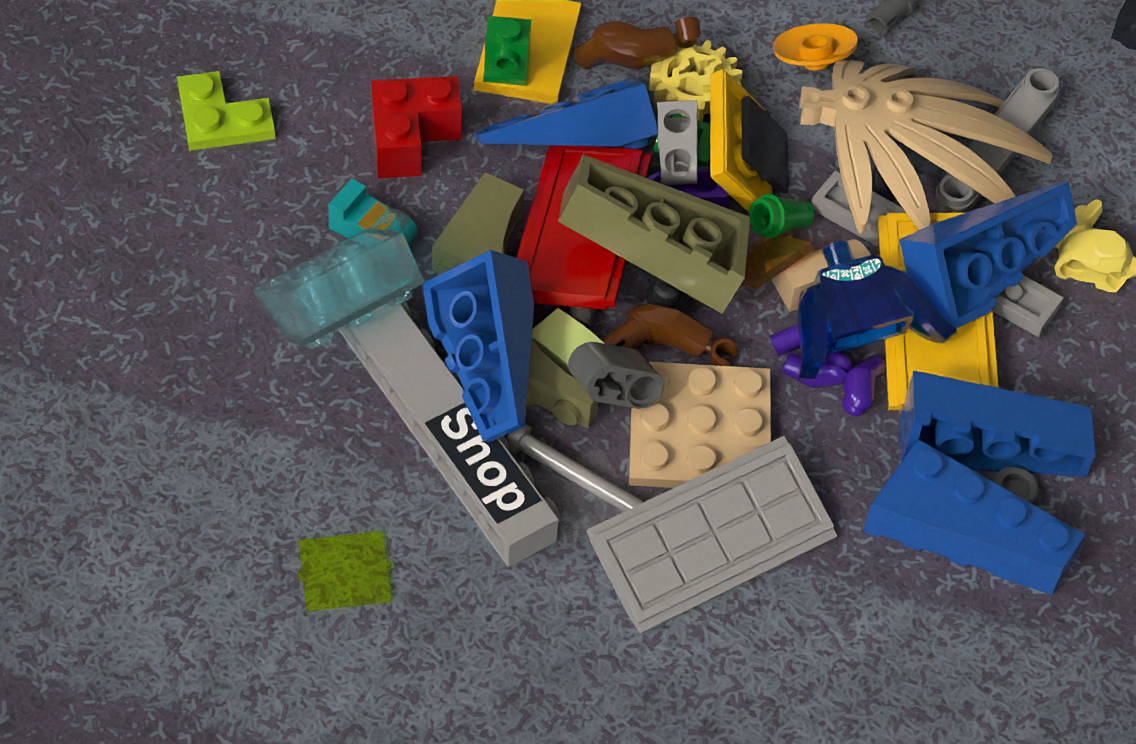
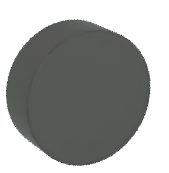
M1018 467L1004 468L993 479V482L1027 502L1035 504L1039 495V484L1036 478L1027 470Z

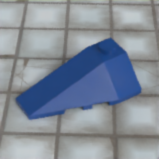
M628 78L577 94L580 103L573 105L572 101L555 102L543 106L539 110L540 115L532 117L531 113L522 114L473 132L475 139L484 144L611 147L623 145L626 149H637L650 143L648 137L657 135L658 127L645 83Z
M1062 181L931 224L899 239L909 283L947 329H957L987 314L997 304L995 298L1008 285L1015 286L1024 277L1022 272L1037 257H1045L1077 225L1069 182Z
M489 250L422 283L430 330L434 338L442 341L448 357L445 359L450 372L457 373L464 388L462 398L482 440L486 442H491L525 427L534 300L527 261Z

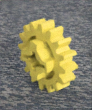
M706 40L703 46H696L695 44L690 48H680L676 45L677 50L674 56L651 64L649 90L655 91V103L697 100L698 120L703 121L704 114H710V74L723 69L741 85L742 70L736 69L737 58L730 57L725 59L726 48L721 47L714 51L711 49V41Z

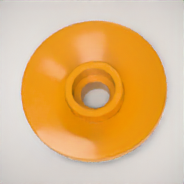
M829 23L807 24L780 34L774 41L773 50L775 56L783 62L805 66L808 70L817 71L823 70L831 63L850 56L857 49L858 38L854 31L845 26Z

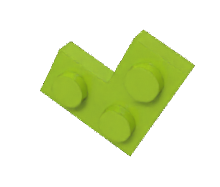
M220 71L177 77L189 151L276 139L269 98L225 103Z

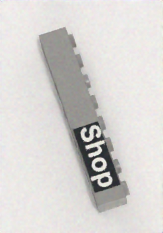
M360 252L314 274L316 300L507 567L557 541L558 523L560 522V514L557 507L549 497L543 498L537 491L533 476L528 467L523 462L517 463L512 457L505 436L491 442L482 440L462 398L464 390L460 386L457 373L450 372L446 362L443 363L437 355L430 334L424 328L419 330L412 321V315L405 300L400 296L395 298L388 288V281L382 269L378 265L372 266L365 255Z

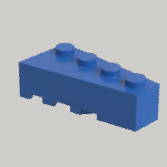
M914 370L912 372L899 419L901 462L919 439L975 471L999 472L1004 468L1018 467L1027 470L1031 474L1087 477L1096 455L1092 407Z
M919 439L871 503L863 530L864 533L876 537L881 535L902 542L903 546L918 551L923 549L947 557L949 561L963 566L968 564L992 572L993 576L1050 595L1054 593L1074 563L1085 537V534Z

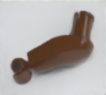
M686 17L675 22V34H672L669 27L640 29L621 21L606 22L595 27L590 40L575 48L574 58L578 66L586 70L591 69L593 66L595 67L604 60L625 68L639 70L674 56L677 50L676 45L680 48L693 47L701 35L699 19L697 17Z
M642 304L630 309L627 321L600 339L605 344L616 345L618 343L620 347L631 349L637 348L642 343L653 346L669 345L695 358L702 351L710 354V364L715 366H730L729 362L720 358L717 353L724 352L734 358L737 355V347L731 339L721 338L713 341L710 339L713 330L681 311L652 304Z

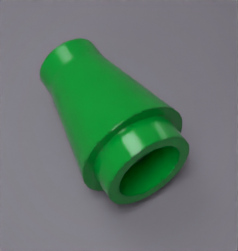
M765 194L752 203L748 216L750 217V226L754 232L761 234L765 238H774L798 228L809 227L814 220V209L807 201H796L772 194Z

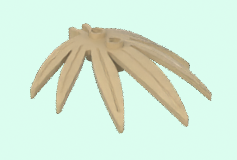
M842 59L838 60L833 68V90L821 91L817 88L802 86L799 108L802 109L800 125L822 123L833 126L840 173L859 234H863L866 230L872 197V171L868 152L887 186L918 230L929 226L931 222L926 196L913 165L895 142L903 143L993 203L1016 196L997 172L982 158L960 142L939 131L1002 147L1047 164H1051L1052 153L1018 127L987 111L950 99L982 102L999 108L1005 102L1004 100L976 87L946 79L908 78L896 80L907 75L914 77L916 67L899 64H880L869 68L862 74L864 65L862 61Z

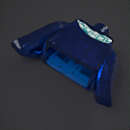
M837 241L823 249L822 253L828 267L817 272L813 285L803 292L798 305V336L801 354L798 379L815 380L823 368L827 355L907 333L908 329L922 338L935 343H945L956 335L958 331L942 316L917 281L904 270L893 265H885L882 258L875 254L854 259L848 242Z

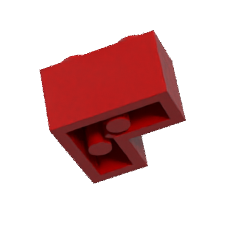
M458 76L371 80L372 120L378 179L421 176V142L461 140L462 108Z

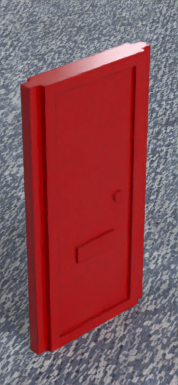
M549 145L516 257L528 263L534 303L606 310L607 307H615L627 260L558 222L563 192L583 155L648 178L652 154L643 153V150Z

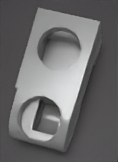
M697 100L657 102L661 184H697ZM675 113L687 116L683 118H667Z

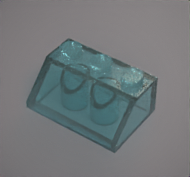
M368 228L252 288V290L289 342L308 346V348H315L334 338L332 332L347 324L348 327H354L367 322L374 316L372 311L386 303L388 306H394L408 300L413 296L411 290L425 282L403 233Z

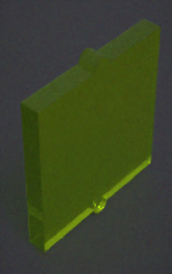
M382 531L298 540L301 571L297 573V578L299 581H303L306 612L391 602L388 571L391 570L392 564L386 561Z

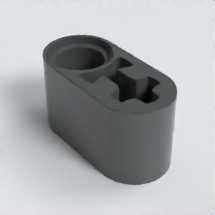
M587 342L578 346L570 355L568 361L570 373L589 397L596 402L643 409L656 403L664 391L662 377L642 353L636 349L598 342Z

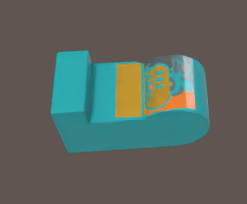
M351 179L328 204L329 229L391 261L397 260L418 234L417 226L408 215L400 210L390 209L384 203L366 194V186L354 179Z

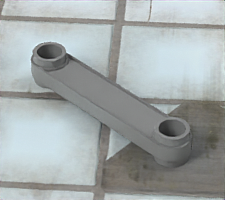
M1045 68L1032 69L994 115L1013 124L1031 136L1055 105L1059 93L1058 77L1052 71ZM973 140L968 146L971 151L991 166L998 175L1002 173L1017 154V152L978 140ZM947 173L936 188L933 206L937 213H967L972 211L983 195Z

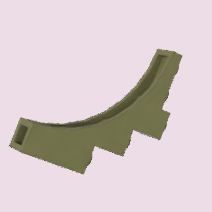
M485 172L433 244L432 270L437 275H440L489 250L505 254L509 239L523 214L524 189ZM531 338L526 405L533 406L537 404L552 411L553 415L564 424L575 425L577 423L589 429L597 416L598 402L592 400L577 380L546 356Z

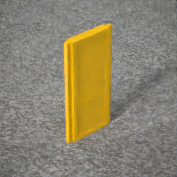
M906 213L878 215L882 302L892 313L888 312L890 317L888 319L885 317L883 321H887L892 317L896 326L893 334L884 337L888 410H902L913 370L999 388L992 309L987 314L957 329H947L908 281L899 239L918 231L917 227ZM930 213V225L964 213Z

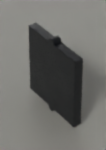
M746 96L741 99L742 159L759 174L762 181H766L778 193H788L787 133L771 118L768 111H764L750 96Z

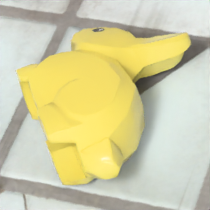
M1095 199L1088 205H1078L1075 208L1077 225L1055 246L1059 249L1055 272L1057 277L1063 279L1070 277L1079 281L1095 283L1098 289L1117 292L1127 279L1136 277V257L1133 256L1129 243L1116 231L1093 228V225L1102 213V201Z

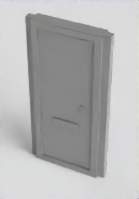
M785 436L586 530L590 543L626 613L640 634L837 537L828 513Z

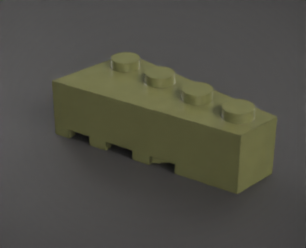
M583 155L563 192L558 222L723 314L745 278L750 217L589 156Z

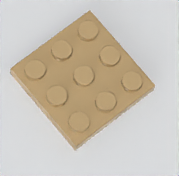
M649 362L662 377L664 391L659 400L653 405L643 409L631 408L629 485L675 488L770 443V369Z

